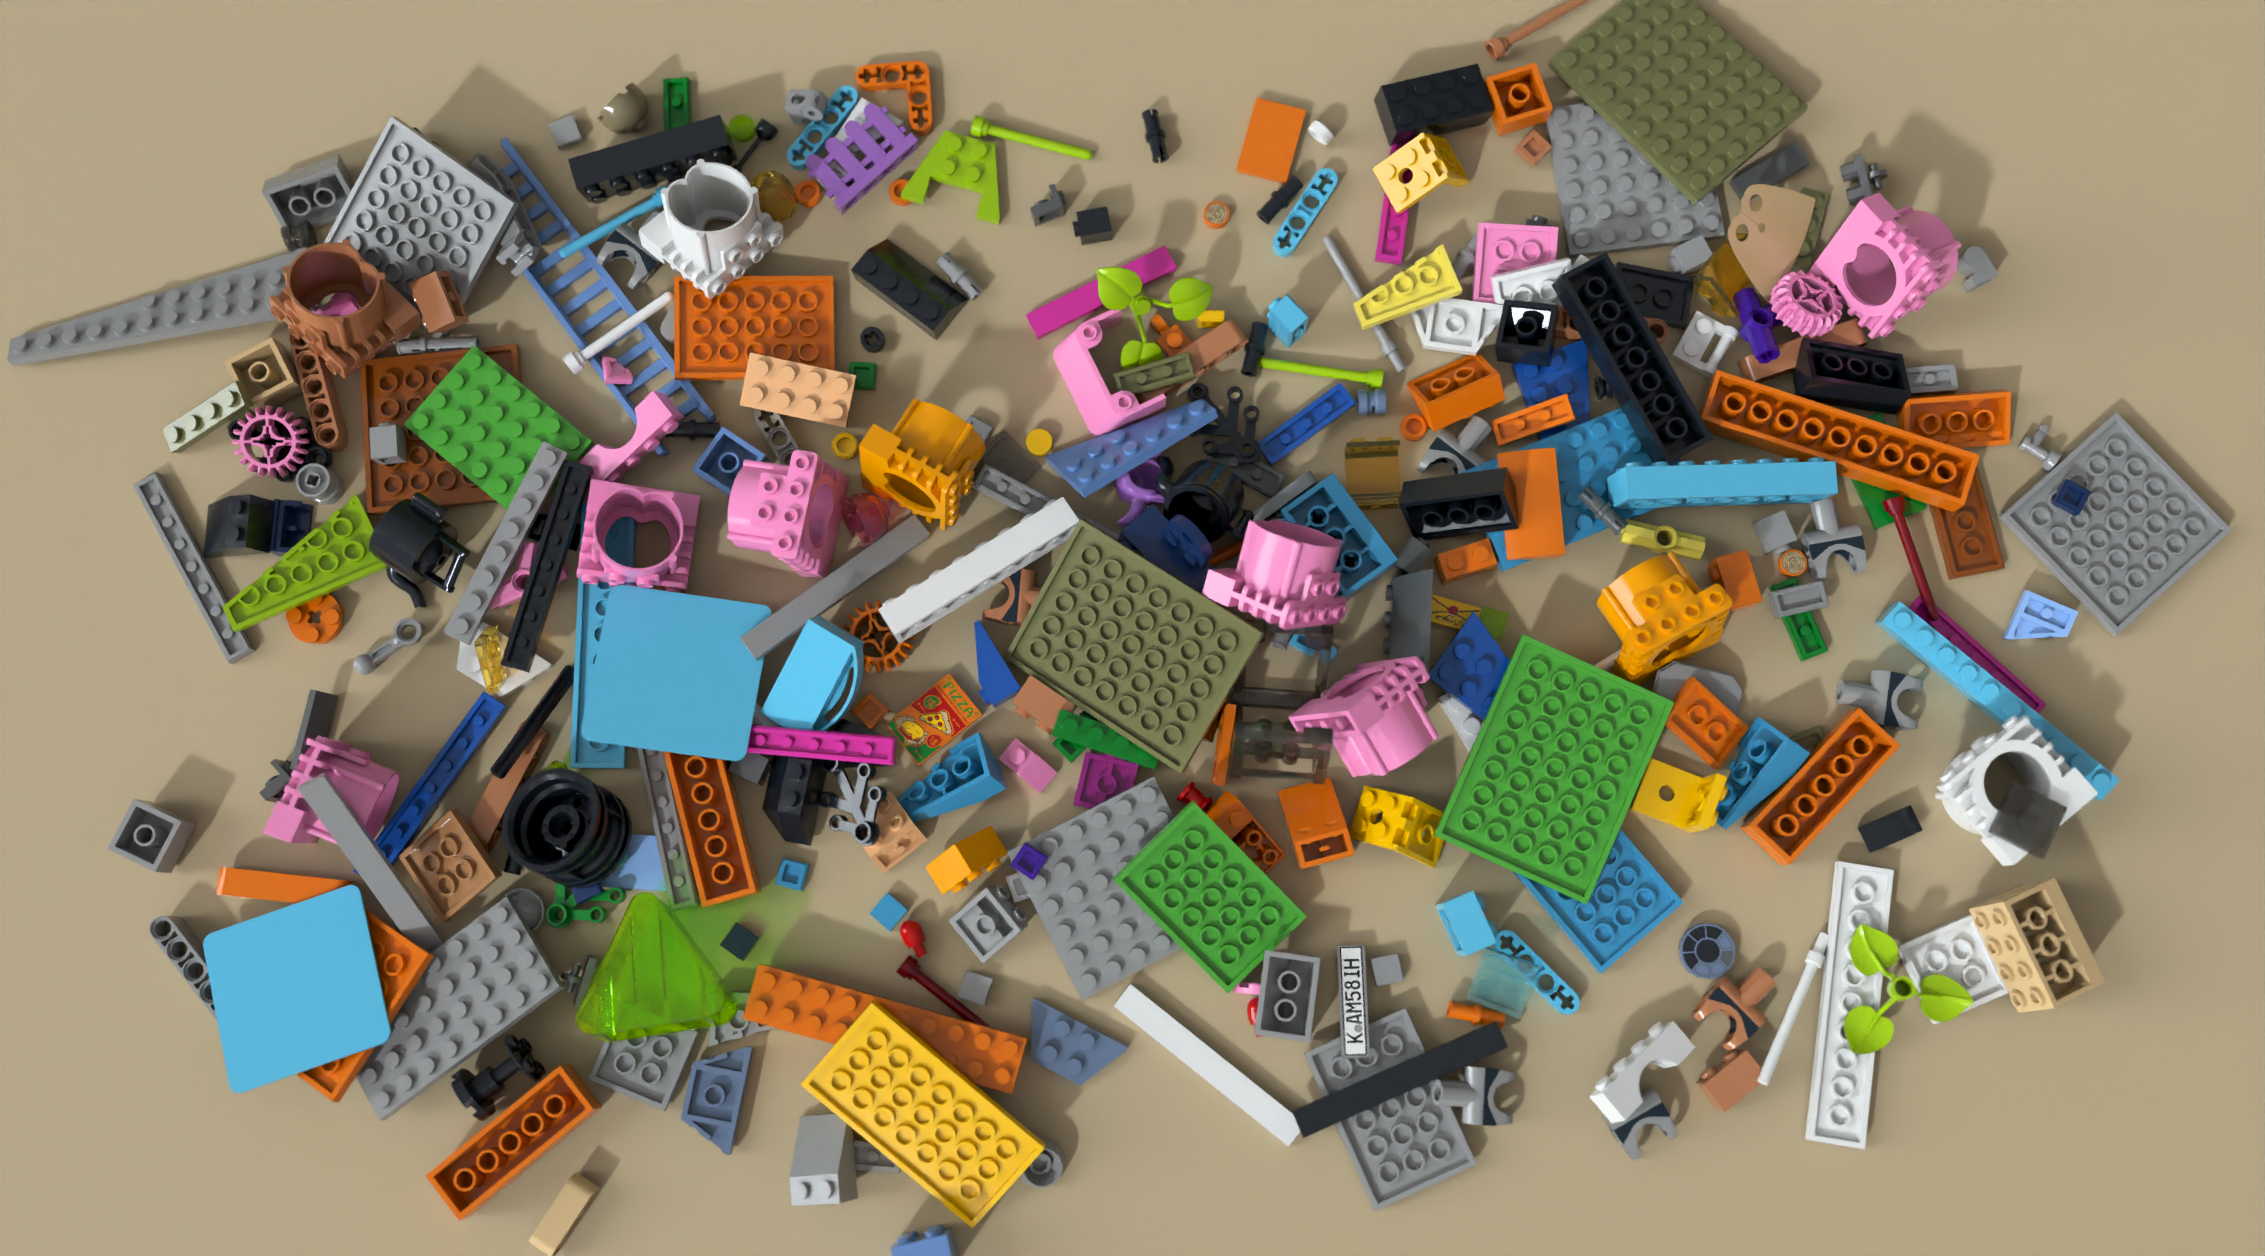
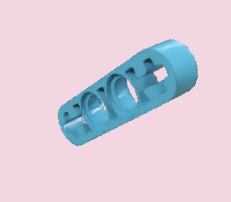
M840 87L829 99L823 118L820 121H811L787 151V159L793 169L800 171L807 169V157L812 154L819 155L826 147V141L834 137L844 125L860 100L857 91L853 87ZM851 95L853 101H843V96L849 97ZM829 113H836L838 115V120L833 124H828L824 121ZM814 132H819L822 134V139L819 143L809 142V136ZM804 143H805L806 146L808 147L806 150H805V148H804V146H803ZM803 153L805 159L803 161L800 159L796 161L794 155H802Z
M1323 168L1315 174L1276 233L1272 244L1276 255L1288 257L1294 253L1337 186L1338 177L1332 169ZM1329 177L1330 184L1327 183L1321 193L1318 190L1321 185V179ZM1310 196L1316 197L1319 205L1315 208H1309L1305 204V199ZM1300 217L1305 221L1306 225L1301 229H1296L1291 225V220ZM1289 232L1292 235L1289 240V247L1285 246L1282 249L1280 248L1279 241L1284 242Z
M1503 930L1499 931L1497 936H1494L1497 943L1493 944V948L1557 1012L1569 1015L1578 1010L1580 1005L1578 995L1514 932ZM1501 936L1504 938L1510 936L1512 938L1510 945L1513 948L1518 949L1519 945L1523 948L1514 955L1513 959L1509 957V955L1513 954L1509 948L1501 949ZM1528 954L1533 959V966L1529 970L1521 969L1518 963L1520 956ZM1543 974H1548L1553 979V986L1549 990H1543L1539 986V978ZM1561 985L1563 989L1558 992L1564 997H1572L1570 1000L1572 1007L1561 1008L1562 1000L1557 995H1554L1553 999H1551L1549 995L1556 992Z

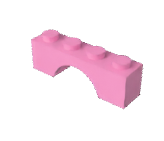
M652 391L634 408L637 416V427L634 436L626 445L614 449L611 446L597 444L579 461L580 464L591 466L594 469L592 479L620 483L623 475L629 469L638 466L642 461L641 458L647 452L657 448L660 440L666 434H670L679 426L678 422L684 416L665 393Z

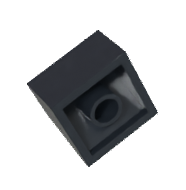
M1504 300L1495 344L1497 361L1550 367L1555 345L1558 305Z

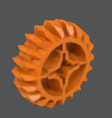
M876 601L875 609H872L871 604L867 602L865 603L867 611L863 612L857 607L856 612L859 616L855 618L853 615H849L848 619L853 624L852 626L845 624L843 628L858 638L861 627L868 621L869 631L861 636L860 640L865 642L864 646L867 648L877 647L881 657L875 658L863 654L864 664L866 663L865 670L871 672L875 665L876 672L882 673V665H885L887 671L890 672L892 671V662L898 667L902 665L898 659L900 656L905 659L909 658V655L904 650L905 648L913 650V644L907 642V640L915 639V635L900 644L898 643L896 648L889 654L888 644L895 637L889 627H881L877 620V617H882L878 610L882 607L880 601ZM876 628L882 635H885V637H882L881 645L873 639V637H876L874 635L877 632Z

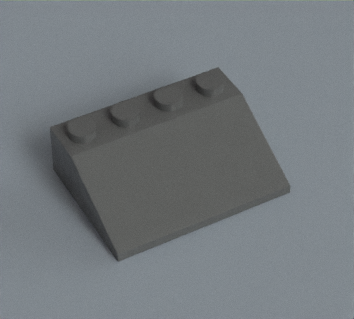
M1433 569L1394 577L1391 584L1386 585L1385 601H1390L1389 611H1385L1384 627L1389 629L1388 638L1383 640V654H1387V660L1416 656L1425 664L1428 675ZM1419 683L1417 685L1421 687L1424 683Z

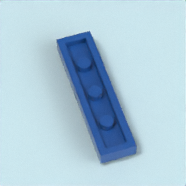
M1341 382L1259 441L1261 454L1271 467L1354 407L1356 401Z

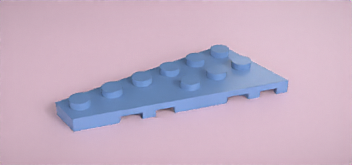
M1203 399L1045 457L1048 465L1085 498L1218 418L1215 408Z

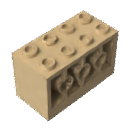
M2055 877L2018 885L1969 909L1973 922L1985 942L1986 950L1991 955L1998 969V975L2003 980L2010 994L2011 1002L2016 1007L2018 1013L2057 1008L2106 983Z

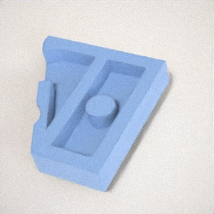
M2024 590L2002 638L2011 640L2067 637L2078 611Z

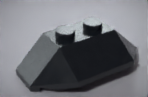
M774 755L762 809L787 842L811 846L820 806L819 796L823 792L827 773L821 767V759Z

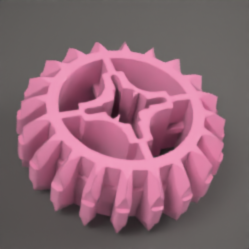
M1802 270L1797 273L1791 271L1789 274L1784 275L1783 278H1780L1772 289L1769 301L1773 305L1771 311L1777 313L1776 319L1784 322L1783 327L1788 326L1791 328L1792 333L1798 331L1802 337L1807 334L1811 338L1815 335L1821 337L1835 327L1842 315L1841 309L1843 305L1840 303L1841 297L1835 295L1836 289L1830 288L1829 282L1822 281L1820 276L1814 277L1812 272L1805 274Z
M266 406L265 413L262 408L257 407L255 408L256 417L251 412H247L245 415L249 421L239 420L238 424L243 429H234L233 431L234 434L240 435V440H232V444L240 445L241 447L235 450L234 454H244V457L239 461L240 464L245 465L251 462L248 466V471L254 472L258 468V476L262 477L265 476L267 470L270 478L276 477L277 470L281 476H286V467L290 471H296L297 468L293 462L303 464L304 460L299 457V454H308L309 452L307 449H302V444H309L310 440L301 438V435L308 433L307 429H297L303 423L302 420L296 419L291 422L294 418V413L288 412L284 416V408L278 407L275 413L273 406ZM275 420L287 427L291 438L282 437L279 434L278 427L275 426ZM266 421L262 434L251 438L254 429ZM270 435L273 439L283 441L282 443L272 445L273 448L265 443H259V441L270 439ZM251 446L262 448L264 457H267V463L255 456ZM291 446L289 454L277 463L276 458H279V451L283 447Z

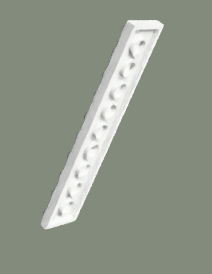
M1841 861L1835 862L1827 933L1829 938L1825 951L1805 1139L1865 1149L1875 1052L1869 1054H1855L1851 1052L1844 1031V1021L1850 1010L1862 1005L1870 1006L1877 1013L1880 1008L1883 974L1880 970L1871 976L1859 972L1853 965L1850 957V943L1855 930L1861 924H1866L1887 934L1894 870Z

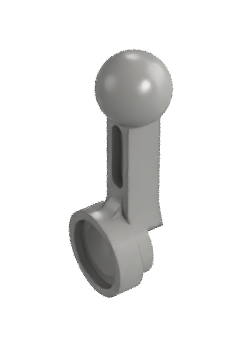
M413 618L400 620L395 625L394 637L369 654H360L355 658L353 662L355 671L361 675L371 674L377 664L401 648L417 644L423 637L422 625ZM409 626L416 627V635L412 639H404V630Z

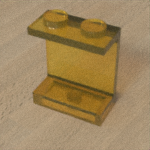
M1736 233V237L1739 241H1745L1748 234ZM1728 236L1692 279L1698 287L1700 295L1705 297L1712 305L1711 308L1715 314L1721 317L1739 316L1740 313L1733 305L1734 301L1732 298L1736 292L1746 288L1751 280L1734 254Z
M1392 437L1377 438V441L1366 442L1365 438H1355L1346 443L1344 456L1347 492L1360 510L1400 508L1401 491L1398 463L1400 440H1393Z

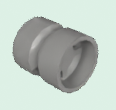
M310 463L305 465L296 476V486L301 494L322 505L336 503L344 493L345 485L343 479L320 464Z

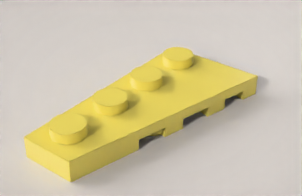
M1442 244L1428 256H1424L1416 261L1413 266L1404 272L1401 271L1385 285H1380L1353 304V308L1362 330L1460 295L1462 294V288Z

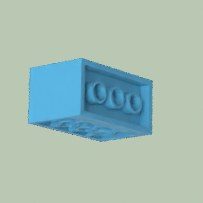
M1333 473L1280 510L1278 519L1303 525L1342 540L1334 570L1341 573L1339 579L1340 587L1335 596H1343L1347 598V601L1390 571L1398 560ZM1312 519H1318L1321 524L1313 523ZM1347 561L1352 563L1353 567L1350 568L1345 566L1344 562Z

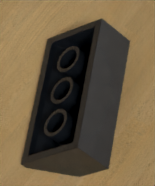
M888 239L867 249L851 269L859 283L935 340L941 336L969 301L968 298Z
M1803 338L1801 341L1793 375L1797 396L1819 403L1896 415L1912 395L1902 354L1810 338Z
M1507 467L1403 482L1399 506L1415 538L1421 537L1424 540L1519 529L1515 486Z

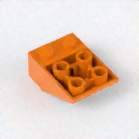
M1330 777L1277 791L1299 870L1355 855L1348 828Z
M1226 790L1204 811L1265 874L1286 856L1239 799Z

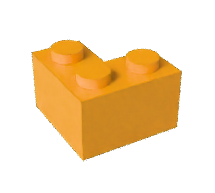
M989 826L955 843L928 864L926 869L942 895L951 890L957 893L969 885L967 880L972 882L983 875L982 870L986 869L989 873L1002 864L1000 859L1008 853L992 826Z

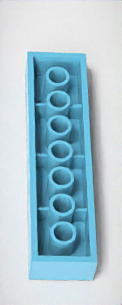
M1824 457L1810 458L1808 462H1799L1798 458L1783 459L1782 463H1773V459H1760L1756 463L1747 464L1745 459L1730 461V464H1721L1720 460H1710L1704 462V465H1695L1694 461H1682L1675 466H1669L1668 462L1665 461L1652 463V466H1642L1641 462H1632L1625 464L1624 468L1616 469V473L1607 477L1608 498L1613 509L1805 504L1838 494L1835 461H1825Z

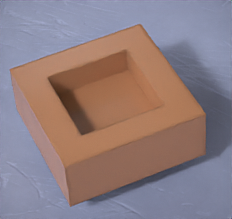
M1533 129L1516 146L1514 151L1533 168L1551 151L1553 146Z

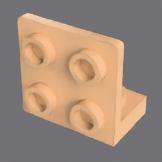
M888 791L885 801L879 803L875 821L880 830L879 838L874 845L862 847L870 859L886 873L928 839L911 820L895 795ZM854 818L850 820V822L856 823Z

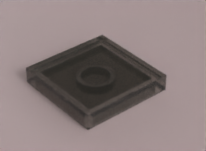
M1003 430L986 447L984 455L973 471L975 472L974 476L978 477L984 464H987L1026 484L1042 466Z
M2013 781L2008 787L1988 833L2043 859L2048 852L2067 807Z

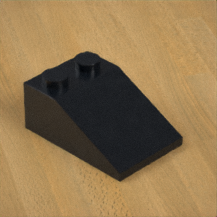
M248 494L228 496L209 504L204 557L270 553L274 501Z

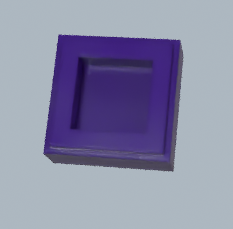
M1025 842L1010 866L1031 880H1034L1048 859V856Z

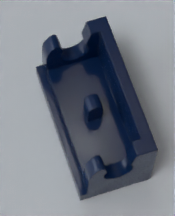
M273 500L271 553L283 556L311 532L313 506L311 504H303L302 501Z

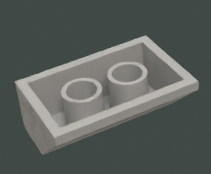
M336 155L265 180L262 193L287 237H291L336 221L354 184L340 155Z
M1265 950L1254 1030L1255 1035L1310 1042L1321 958Z

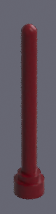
M1901 495L1882 502L1884 511L1888 512L1889 517L1892 516L1928 619L1936 621L1939 618V613L1903 513L1906 511L1904 508L1906 506L1904 496Z
M911 955L906 958L896 971L904 979L906 977L909 980L913 978L964 1020L991 1027L919 970L921 967L917 964L918 961Z

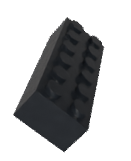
M717 115L568 159L576 189L589 203L599 204L607 201L608 197L627 196L633 193L632 190L651 189L656 187L659 182L666 180L674 182L682 179V176L686 175L688 170L697 164L698 159H703L705 163H721L729 166L732 164V161L738 160L730 131L721 116Z

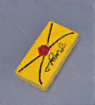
M1432 594L1431 623L1459 631L1472 612H1475L1479 618L1482 608Z

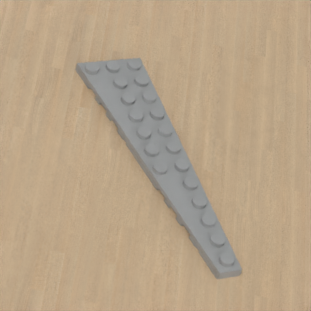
M310 247L298 248L294 252L155 295H146L139 300L12 338L10 340L7 361L13 366L277 320L269 310L271 307L269 298L272 295L277 297L282 293V288L287 286L283 267H290L294 259ZM317 303L315 304V306H314L313 309H312V312H314V313L316 312V305H317Z

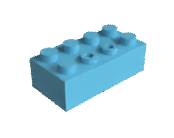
M821 616L808 619L760 713L782 727L824 731L833 727L849 711L859 692L864 668L863 646L865 642ZM854 667L850 694L840 712L829 721L826 717L842 697L849 680L850 671Z

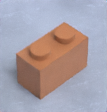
M434 271L409 283L412 289V297L419 306L422 322L429 333H445L469 322L450 272Z
M1031 675L1012 700L1013 705L1016 706L1014 711L1027 720L1031 716L1038 721L1036 726L1049 735L1053 730L1060 709L1073 713L1076 709L1073 703Z
M1734 1048L1722 1056V1063L1717 1067L1710 1066L1700 1074L1702 1079L1696 1084L1719 1111L1726 1112L1761 1084L1757 1081L1761 1068L1747 1050H1736Z

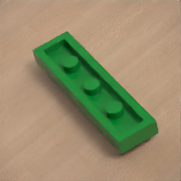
M1061 709L1059 710L1051 736L1155 770L1158 761L1156 757L1107 725Z

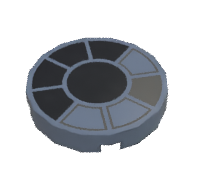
M1703 923L1692 926L1684 932L1679 941L1678 949L1681 964L1689 973L1698 978L1713 979L1720 977L1730 970L1735 960L1736 949L1732 938L1726 930L1717 925Z

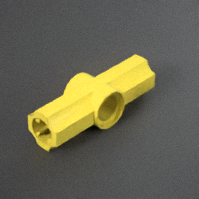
M1626 519V522L1629 524L1620 532V543L1650 549L1655 554H1668L1673 551L1676 556L1696 561L1701 560L1706 544L1705 537L1676 531L1670 526L1663 525L1659 527ZM1658 534L1664 535L1667 538V546L1661 545L1658 542Z

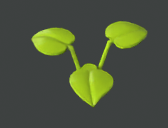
M1123 267L1097 269L1098 294L1101 302L1111 310H1122L1128 306L1135 313L1134 317L1142 337L1141 341L1132 339L1124 345L1120 358L1122 370L1163 358L1160 347L1155 342H1147V336L1141 320V315L1147 314L1152 304L1173 308V314L1176 319L1190 321L1200 316L1208 307L1213 292L1212 285L1193 277L1181 278L1170 288L1169 299L1172 303H1166L1154 297H1148L1142 291L1140 277L1130 269Z
M1866 924L1859 925L1855 930L1850 943V957L1853 965L1859 972L1867 976L1874 975L1880 970L1884 976L1891 980L1887 986V992L1891 998L1877 1013L1873 1008L1866 1005L1855 1007L1848 1012L1844 1021V1031L1851 1052L1855 1054L1873 1053L1882 1049L1890 1042L1894 1033V1025L1891 1020L1883 1017L1882 1014L1896 1001H1904L1915 995L1922 998L1920 1008L1924 1015L1933 1021L1946 1022L1956 1018L1961 1012L1971 1006L1974 1000L1959 983L1949 977L1938 974L1923 978L1920 983L1921 992H1919L1910 978L1905 976L1897 978L1895 974H1891L1885 969L1892 967L1898 959L1899 950L1893 938L1885 932L1871 928Z

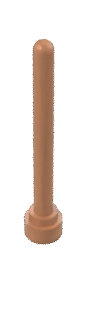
M1569 0L1504 38L1501 36L1491 38L1485 42V49L1492 60L1502 57L1510 45L1589 0Z

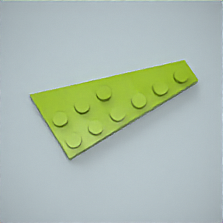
M357 494L349 499L350 501L340 510L337 509L332 513L330 518L320 527L312 530L285 553L283 558L274 566L266 569L260 578L251 585L246 586L222 607L235 633L386 569L387 565L370 552L369 542L374 528Z

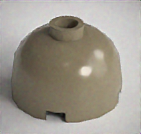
M632 82L625 87L628 91L625 94L618 93L601 111L600 114L602 116L597 118L612 132L627 134L635 130L638 133L647 124V121L644 119L649 111L647 98Z

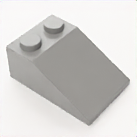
M835 1113L800 1117L789 1177L792 1206L836 1204L858 1198L853 1130L851 1126Z

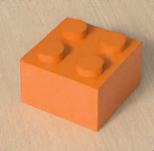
M1536 62L1486 77L1485 86L1494 109L1491 117L1499 137L1545 123L1549 119L1553 107Z

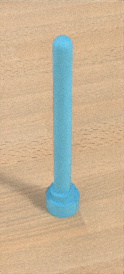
M663 185L654 190L655 193L651 195V199L562 247L559 250V255L562 258H567L612 233L621 223L628 224L657 207L659 209L664 207L661 189L666 187Z

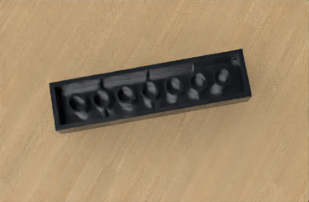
M1607 252L1561 275L1552 284V287L1653 463L1665 461L1669 464L1712 440L1713 437Z

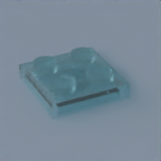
M1486 947L1483 950L1467 999L1520 1019L1539 965Z

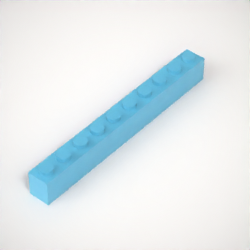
M1892 602L1875 621V624L2000 726L2014 715L2017 717L2027 715L2031 719L2029 722L2033 727L2040 729L2042 732L2041 736L2047 742L2050 741L2054 745L2053 749L2056 753L2064 756V762L2070 768L2076 767L2098 792L2092 799L2102 801L2120 781L2114 774L1902 602Z

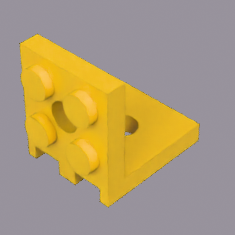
M1424 132L1373 168L1394 209L1400 214L1442 184L1464 187L1471 182L1447 139ZM1410 169L1413 173V178L1409 183L1405 184L1402 175L1405 170Z
M1650 758L1630 809L1690 833L1707 830L1710 826H1714L1718 818L1719 812L1716 811L1719 800L1722 801L1727 793L1728 786L1725 785L1727 777L1715 773L1701 778ZM1662 786H1668L1672 790L1673 796L1671 800L1664 801L1659 796V790Z
M1364 786L1349 835L1353 840L1396 851L1421 864L1435 868L1444 840L1433 836L1443 812L1414 797ZM1382 812V820L1376 824V818Z

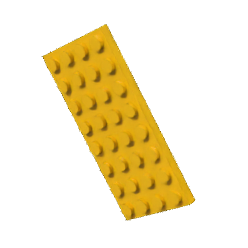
M875 1000L869 1004L801 1083L806 1090L972 1229L1046 1146L1043 1141Z

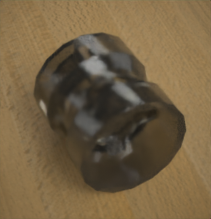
M309 220L300 221L296 226L287 225L280 229L282 239L290 252H294L304 245L310 247L318 243L316 233Z

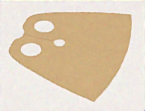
M1754 184L1750 185L1743 195L1741 212L1732 219L1728 228V240L1749 279L1767 303H1769L1772 289L1780 278L1789 274L1800 252L1808 231L1816 199L1786 188ZM1755 194L1759 195L1762 199V206L1757 212L1752 211L1749 206L1750 198ZM1760 223H1764L1765 230L1763 232H1759L1758 226ZM1740 224H1744L1748 228L1749 234L1745 241H1739L1736 237V229Z

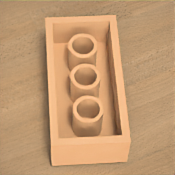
M750 353L740 405L846 428L857 376Z

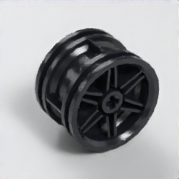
M554 768L532 776L514 793L505 810L502 822V836L505 848L511 858L519 865L541 874L562 886L584 888L603 881L623 861L631 841L632 822L625 804L615 794L596 785L578 772L570 769Z

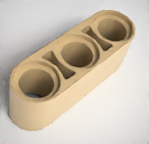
M578 1172L574 1173L531 1235L529 1242L548 1256H555L598 1194L600 1187Z

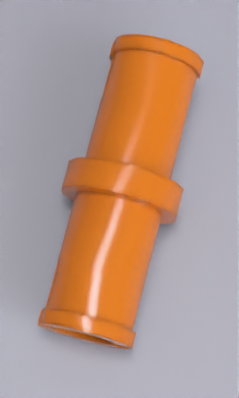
M1453 1000L1448 1002L1447 1018L1469 1021L1471 1025L1475 1026L1478 1024L1487 1025L1493 1021H1497L1500 1029L1504 1026L1505 1011L1484 1008L1479 1003L1470 1005L1454 1002Z

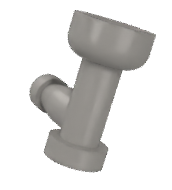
M2042 424L2038 427L2037 432L2032 438L2027 435L2017 449L2021 451L2026 450L2042 461V468L2050 471L2058 462L2062 453L2057 450L2048 452L2040 447L2044 437L2050 431L2048 426Z

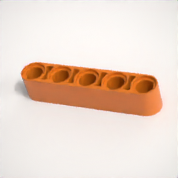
M220 867L216 894L299 903L330 891L353 885V881Z

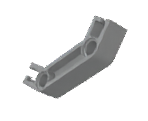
M481 150L465 166L519 203L516 212L499 240L502 248L496 257L503 265L507 263V258L510 257L516 263L510 272L517 277L535 261L541 249V242L511 178Z

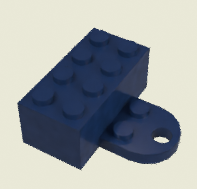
M1152 504L1120 532L1118 538L1120 542L1198 591L1203 592L1208 570L1214 569L1209 564L1213 551L1204 534L1183 515L1176 514L1168 521Z

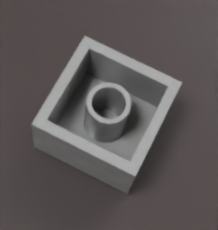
M134 799L108 849L152 871L171 873L197 824L150 801Z

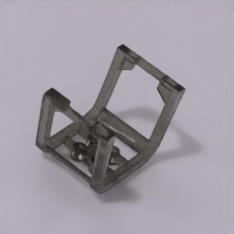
M1246 620L1265 632L1259 643L1266 641L1267 632L1305 635L1304 644L1319 653L1314 691L1245 687V666L1233 687L1232 704L1237 706L1230 744L1229 778L1240 779L1241 776L1307 780L1312 781V784L1324 785L1333 745V728L1304 726V731L1298 732L1290 720L1286 722H1271L1263 718L1259 719L1256 723L1242 721L1243 706L1298 710L1309 700L1321 698L1320 694L1326 690L1333 641V626L1319 625L1285 630L1279 627V623L1271 624L1266 621ZM1250 740H1258L1255 744L1245 743ZM1296 743L1312 744V748L1299 747ZM1243 755H1254L1255 760L1259 763H1267L1270 758L1282 759V762L1286 765H1294L1298 758L1312 759V773L1242 768Z

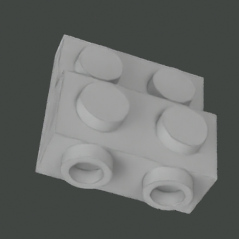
M995 883L986 887L949 920L950 924L982 963L988 961L1029 926L1025 921L1027 919L1025 912L1020 907L1014 908L1008 900L1010 898L1008 891L1001 885L996 886Z

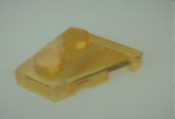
M495 625L486 627L474 642L487 694L498 692L506 681L505 669L500 665L502 660L498 626Z

